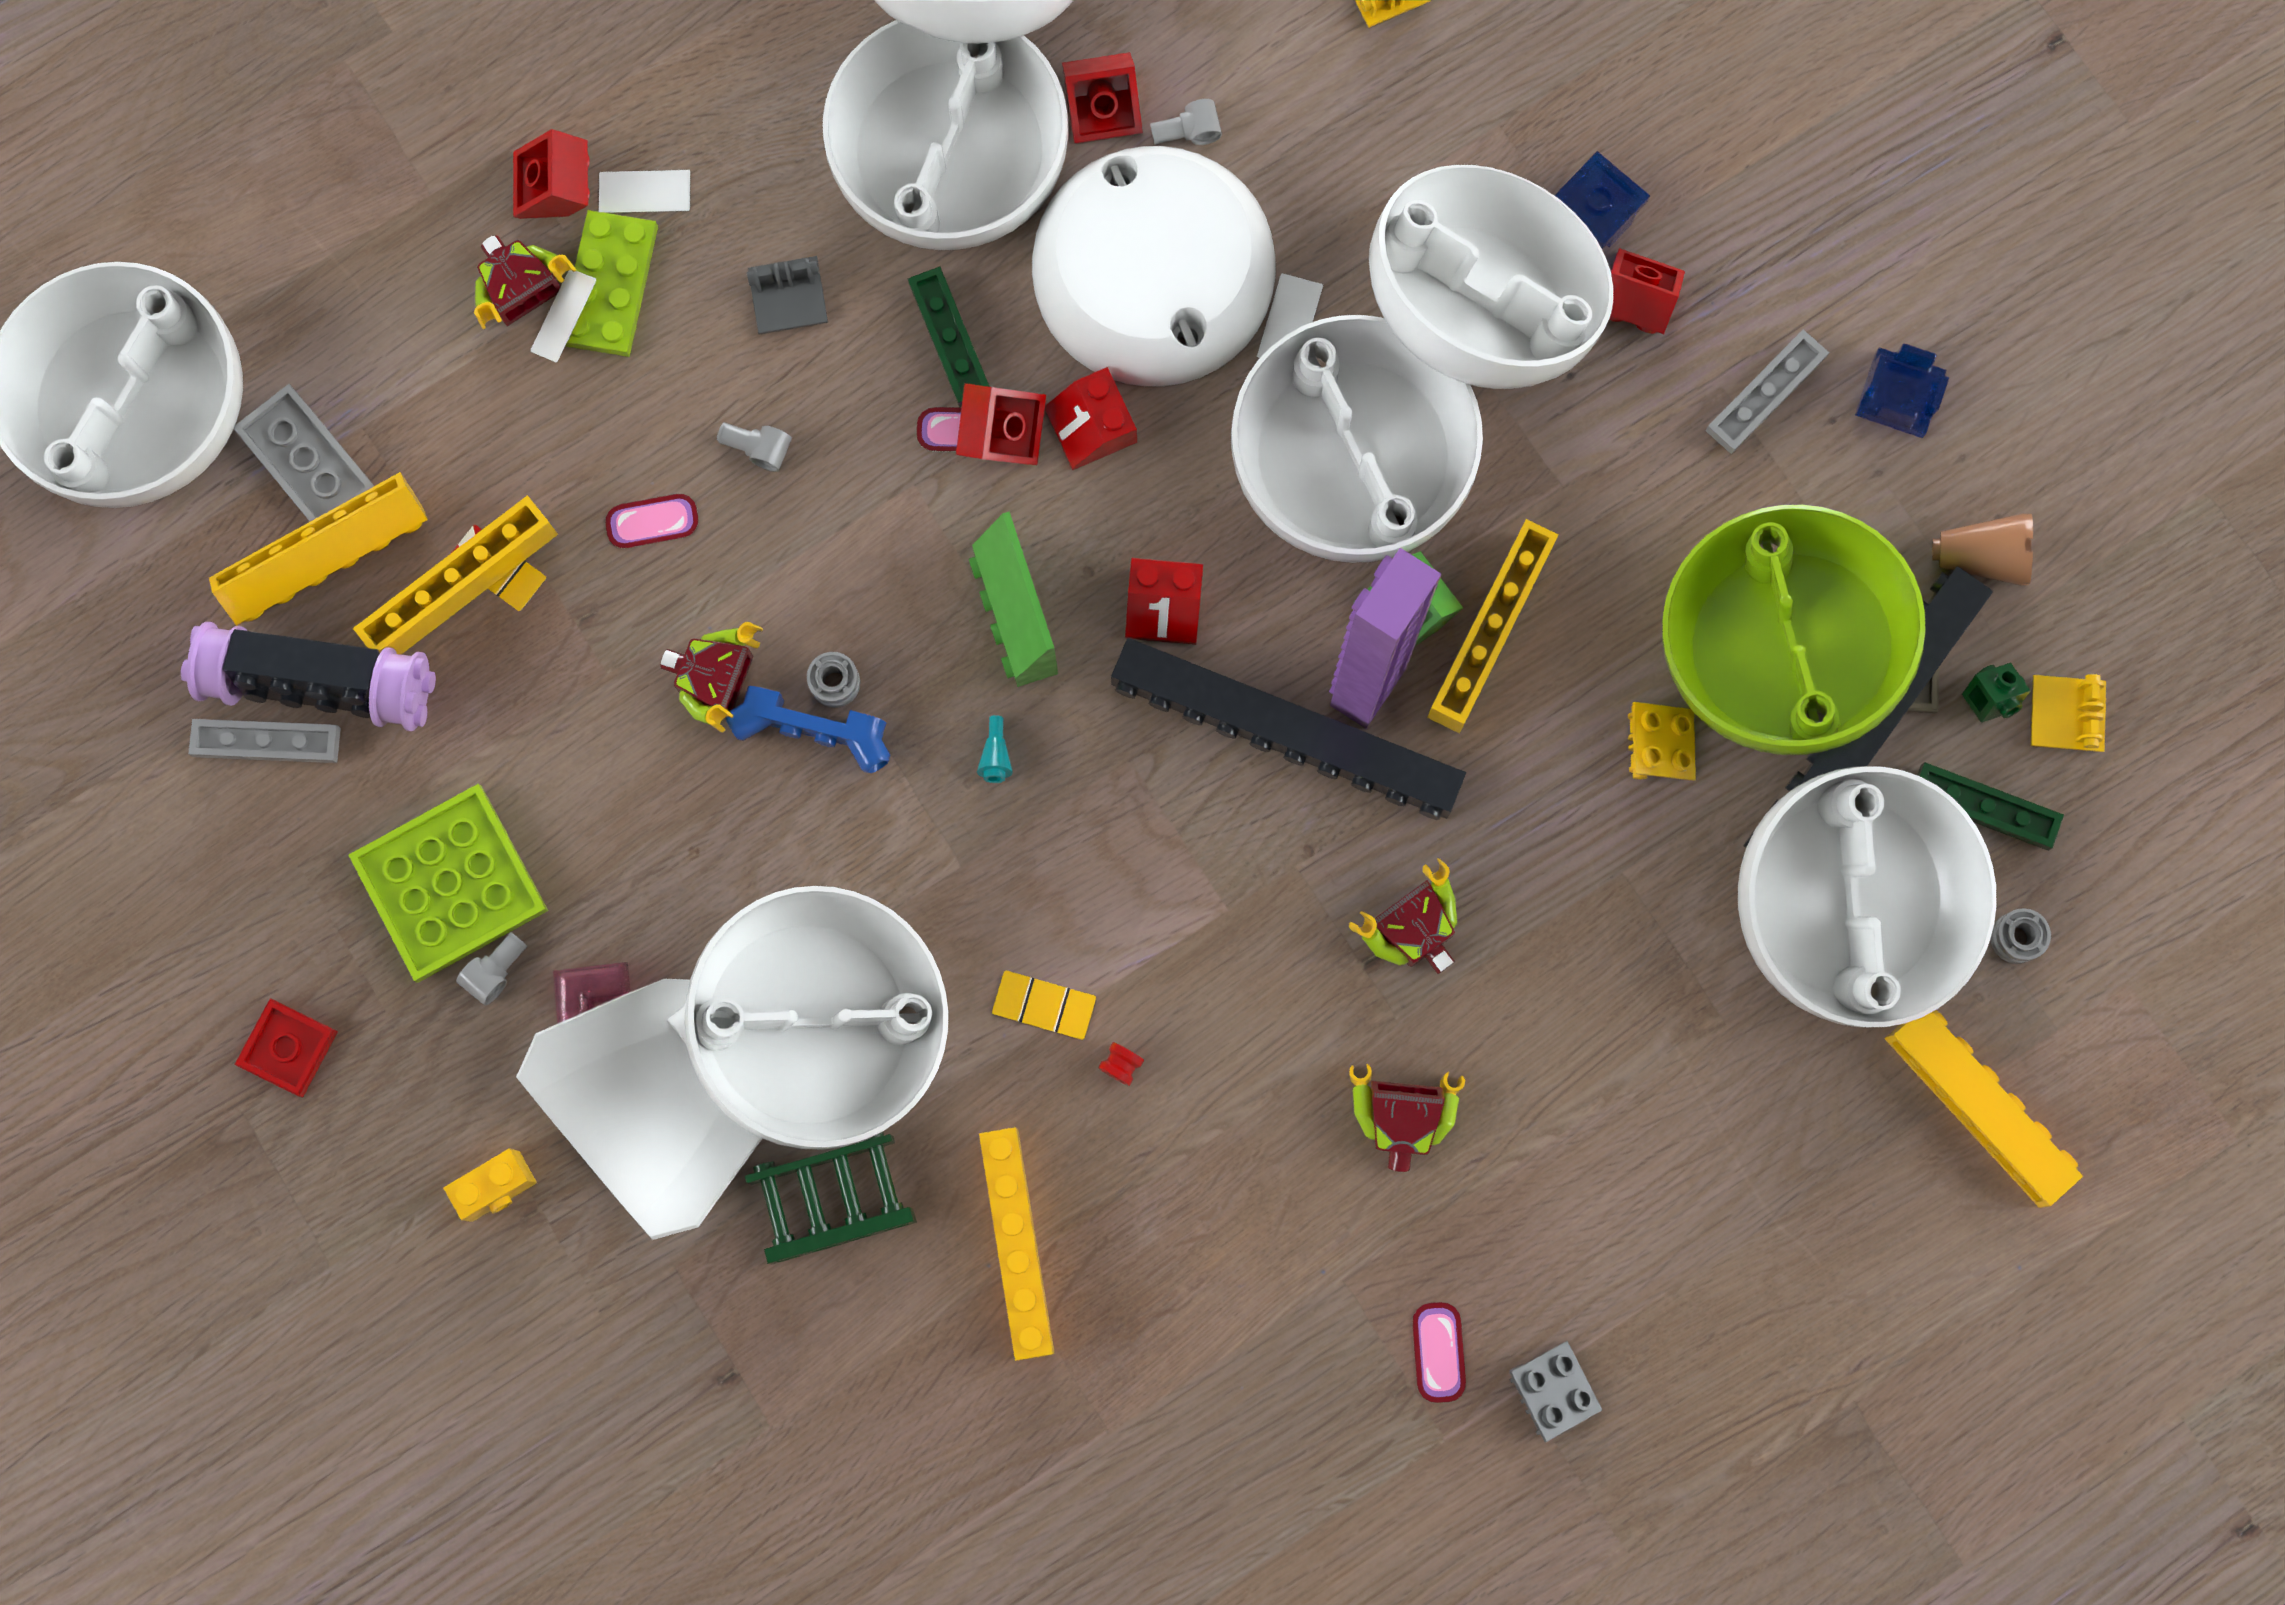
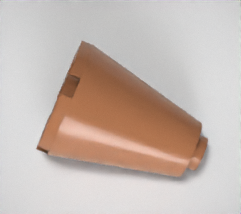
M2023 513L1941 531L1940 539H1933L1932 560H1939V568L1953 571L1958 566L1970 575L2020 586L2029 585L2033 563V551H2031V539H2033L2032 514Z

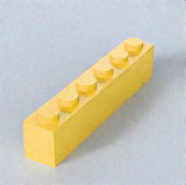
M401 472L209 577L212 593L236 626L244 621H253L259 618L264 610L273 605L288 602L300 590L322 583L329 574L336 570L353 566L360 557L372 550L379 551L388 546L392 539L401 534L416 531L423 522L428 520L422 504Z
M527 495L356 625L353 630L368 648L378 649L381 653L384 648L390 647L394 648L397 654L402 655L551 541L558 533Z
M1528 519L1525 520L1427 718L1460 734L1559 534Z
M1937 1010L1922 1018L1900 1024L1884 1039L2039 1208L2052 1206L2083 1177L2076 1169L2078 1167L2076 1160L2068 1152L2059 1150L2051 1142L2052 1135L2047 1128L2038 1121L2033 1122L2024 1112L2026 1107L2022 1101L2014 1094H2007L1998 1084L2000 1079L1997 1074L1987 1065H1981L1972 1056L1974 1053L1972 1047L1963 1038L1955 1037L1947 1029L1948 1023Z
M1014 1127L979 1133L1015 1361L1055 1354L1018 1129Z

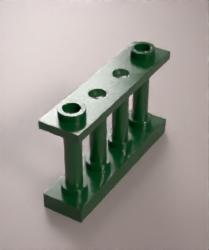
M881 1132L860 1143L777 1167L775 1161L753 1167L754 1173L745 1176L746 1183L750 1185L761 1183L775 1239L772 1240L773 1247L764 1249L767 1264H777L917 1223L913 1208H904L902 1202L898 1203L884 1147L895 1144L894 1136L891 1134L884 1135ZM868 1151L884 1207L880 1208L882 1215L869 1219L866 1213H862L847 1158ZM830 1162L834 1164L847 1213V1218L844 1219L846 1225L831 1229L830 1223L826 1224L811 1169L812 1167ZM795 1172L798 1175L811 1228L808 1229L809 1236L795 1240L794 1234L789 1233L775 1178Z

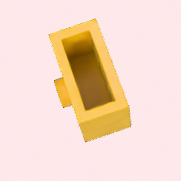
M509 1148L443 1187L460 1219L473 1222L490 1211L494 1214L512 1204L511 1199L537 1184V1181L520 1151Z

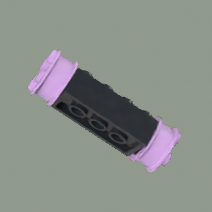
M204 622L200 626H194L191 631V645L188 659L184 660L181 667V679L187 681L189 693L196 701H204L208 697L220 698L225 705L232 706L238 703L242 695H244L247 700L257 703H265L268 699L279 701L281 704L292 708H301L303 704L315 706L318 710L327 713H336L337 710L351 711L353 715L358 717L371 718L373 724L377 727H383L388 722L402 724L406 731H414L418 726L423 727L426 723L428 693H432L434 690L436 676L435 672L429 671L428 659L423 652H415L412 656L397 654L394 648L386 647L380 653L378 649L251 632L242 626H235L231 630L218 629L217 625L213 622Z

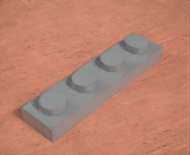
M1803 329L1708 425L1705 431L1732 454L1816 369L1830 352Z
M192 719L188 754L192 757L337 763L341 728L338 725Z

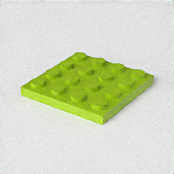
M479 783L348 855L413 980L417 983L548 911L483 787Z

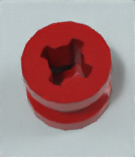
M1112 1042L1109 1048V1057L1107 1060L1101 1061L1098 1069L1130 1087L1133 1081L1132 1074L1136 1068L1142 1066L1144 1059L1127 1048Z

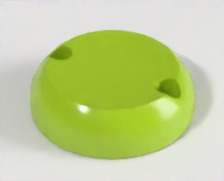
M1779 505L1761 508L1742 514L1709 533L1691 550L1676 572L1666 596L1662 620V642L1665 660L1678 691L1694 714L1708 727L1739 745L1761 752L1780 755H1805L1824 752L1852 742L1878 726L1895 709L1909 689L1922 658L1925 640V610L1922 595L1914 574L1897 549L1878 531L1862 521L1839 511L1809 505ZM1772 544L1778 546L1776 552H1773ZM1818 713L1825 715L1822 722L1819 721Z

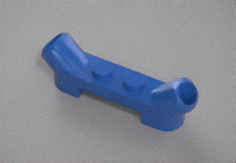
M748 686L744 702L729 711L734 715L733 718L725 717L737 740L745 741L772 726L780 728L779 733L788 737L799 739L801 734L815 737L814 742L823 746L835 747L836 743L847 745L861 770L866 773H874L888 764L890 759V753L882 741L887 723L877 717L856 711H849L845 724L782 708L785 700L780 692Z

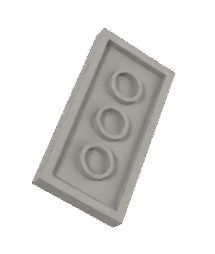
M290 384L286 385L234 427L237 434L309 521L318 518L374 487L373 483Z

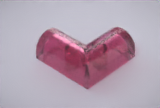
M627 962L553 970L557 1024L595 1008L594 1003L609 1002L630 992Z

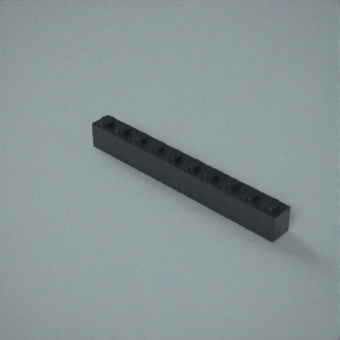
M1958 566L1948 575L1942 572L1930 587L1934 595L1928 603L1923 600L1925 640L1922 658L1917 673L1902 700L1878 726L1862 737L1834 749L1809 754L1806 758L1811 763L1804 773L1797 771L1785 789L1791 791L1812 778L1834 770L1850 767H1867L1994 591ZM1778 799L1773 803L1769 810L1777 803ZM1754 831L1751 833V835L1748 837V839H1747L1746 842L1744 843L1743 846H1744L1745 848L1747 847V845H1748V843H1749V841H1750V839H1751V837H1752Z
M1128 637L1111 675V685L1116 687L1115 691L1125 697L1135 699L1136 695L1150 700L1149 705L1160 711L1169 712V709H1173L1183 713L1182 718L1196 725H1202L1203 722L1217 727L1216 732L1225 737L1236 739L1238 735L1250 740L1249 744L1260 751L1270 752L1273 749L1283 753V758L1288 762L1299 766L1308 763L1318 767V773L1331 779H1337L1338 776L1351 780V785L1360 791L1371 793L1372 789L1386 794L1385 799L1403 807L1406 806V803L1420 808V814L1434 820H1439L1440 817L1448 818L1467 773Z

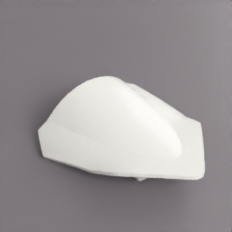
M685 979L659 980L536 1033L516 1076L542 1110L652 1240L698 1228L762 1140V1138L742 1128L728 1117L711 1099L698 1078L686 1043L684 1025L685 1002L690 980ZM716 1011L710 1019L731 1017L724 1011Z

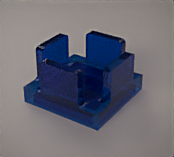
M1598 151L1554 195L1584 222L1598 241L1601 249L1606 245L1610 248L1632 225L1638 211L1650 198L1646 191Z
M1902 344L1897 352L1879 347L1875 352L1855 416L1923 438L1927 433L1931 418L1940 408L1949 377L1945 376L1947 370L1933 365L1937 357L1935 353L1908 344Z

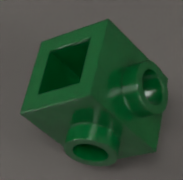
M2010 662L1998 667L1989 665L1980 670L1963 691L1962 696L1979 721L1983 723L2000 716L2009 718L2022 709L2021 703L2030 693V689L2026 685L2024 678L2019 675Z

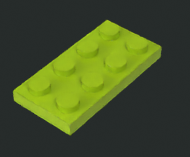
M587 210L575 269L580 273L596 278V283L565 345L566 347L630 357L658 230L656 221Z

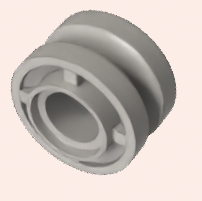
M826 652L811 662L807 670V684L815 699L822 705L832 708L843 707L852 702L859 692L861 683L859 673L853 661L846 655L839 652ZM831 673L843 675L841 683L835 687L825 685L826 677Z
M2025 908L2016 909L1997 919L1994 923L1990 941L1993 950L2001 959L2009 963L2021 964L2041 956L2047 950L2051 941V931L2045 918L2038 912ZM2016 927L2026 933L2027 942L2025 945L2016 941L2014 937Z

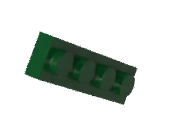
M939 266L907 279L960 408L962 407L965 383L990 386L942 269Z
M1924 762L1921 764L1917 776L1937 785L1950 795L1967 812L1974 823L2048 851L2053 848L2064 814Z

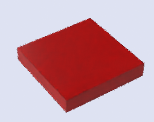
M270 998L234 1065L303 1098L338 1031Z

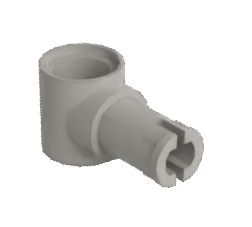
M1199 99L1185 106V112L1180 113V117L1150 123L1155 145L1180 138H1185L1186 141L1191 140L1195 145H1207L1219 140L1222 136L1215 102L1211 99Z
M725 422L720 426L717 435V441L720 444L745 451L746 456H749V460L752 463L773 472L780 470L792 440L790 435L771 426H762L761 431L757 429L749 431Z
M510 932L489 957L485 955L482 959L476 957L471 960L458 975L457 983L483 1005H489L500 995L507 984L505 977L508 973L506 970L528 946Z

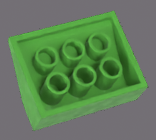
M1010 512L1002 513L972 545L975 557L969 558V563L974 578L982 577L985 590L979 593L985 612L992 610L996 623L991 624L990 627L996 645L1003 644L1007 654L1006 657L1001 658L1007 679L1014 677L1017 687L1057 675L1058 668L1055 648Z

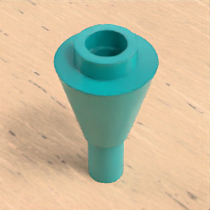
M999 715L989 717V737L986 740L976 771L979 776L984 777V781L989 783H1002L1005 781V778L1013 774L1005 739L1003 738L1004 718Z

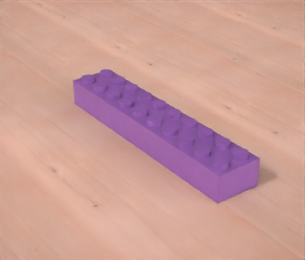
M1399 548L1393 558L1388 555L1384 557L1374 573L1375 579L1371 584V591L1364 588L1351 608L1353 611L1349 616L1350 622L1346 627L1348 631L1343 638L1345 641L1341 646L1342 651L1338 656L1340 659L1336 665L1335 677L1329 690L1333 694L1330 706L1367 729L1405 672L1442 575L1402 548Z

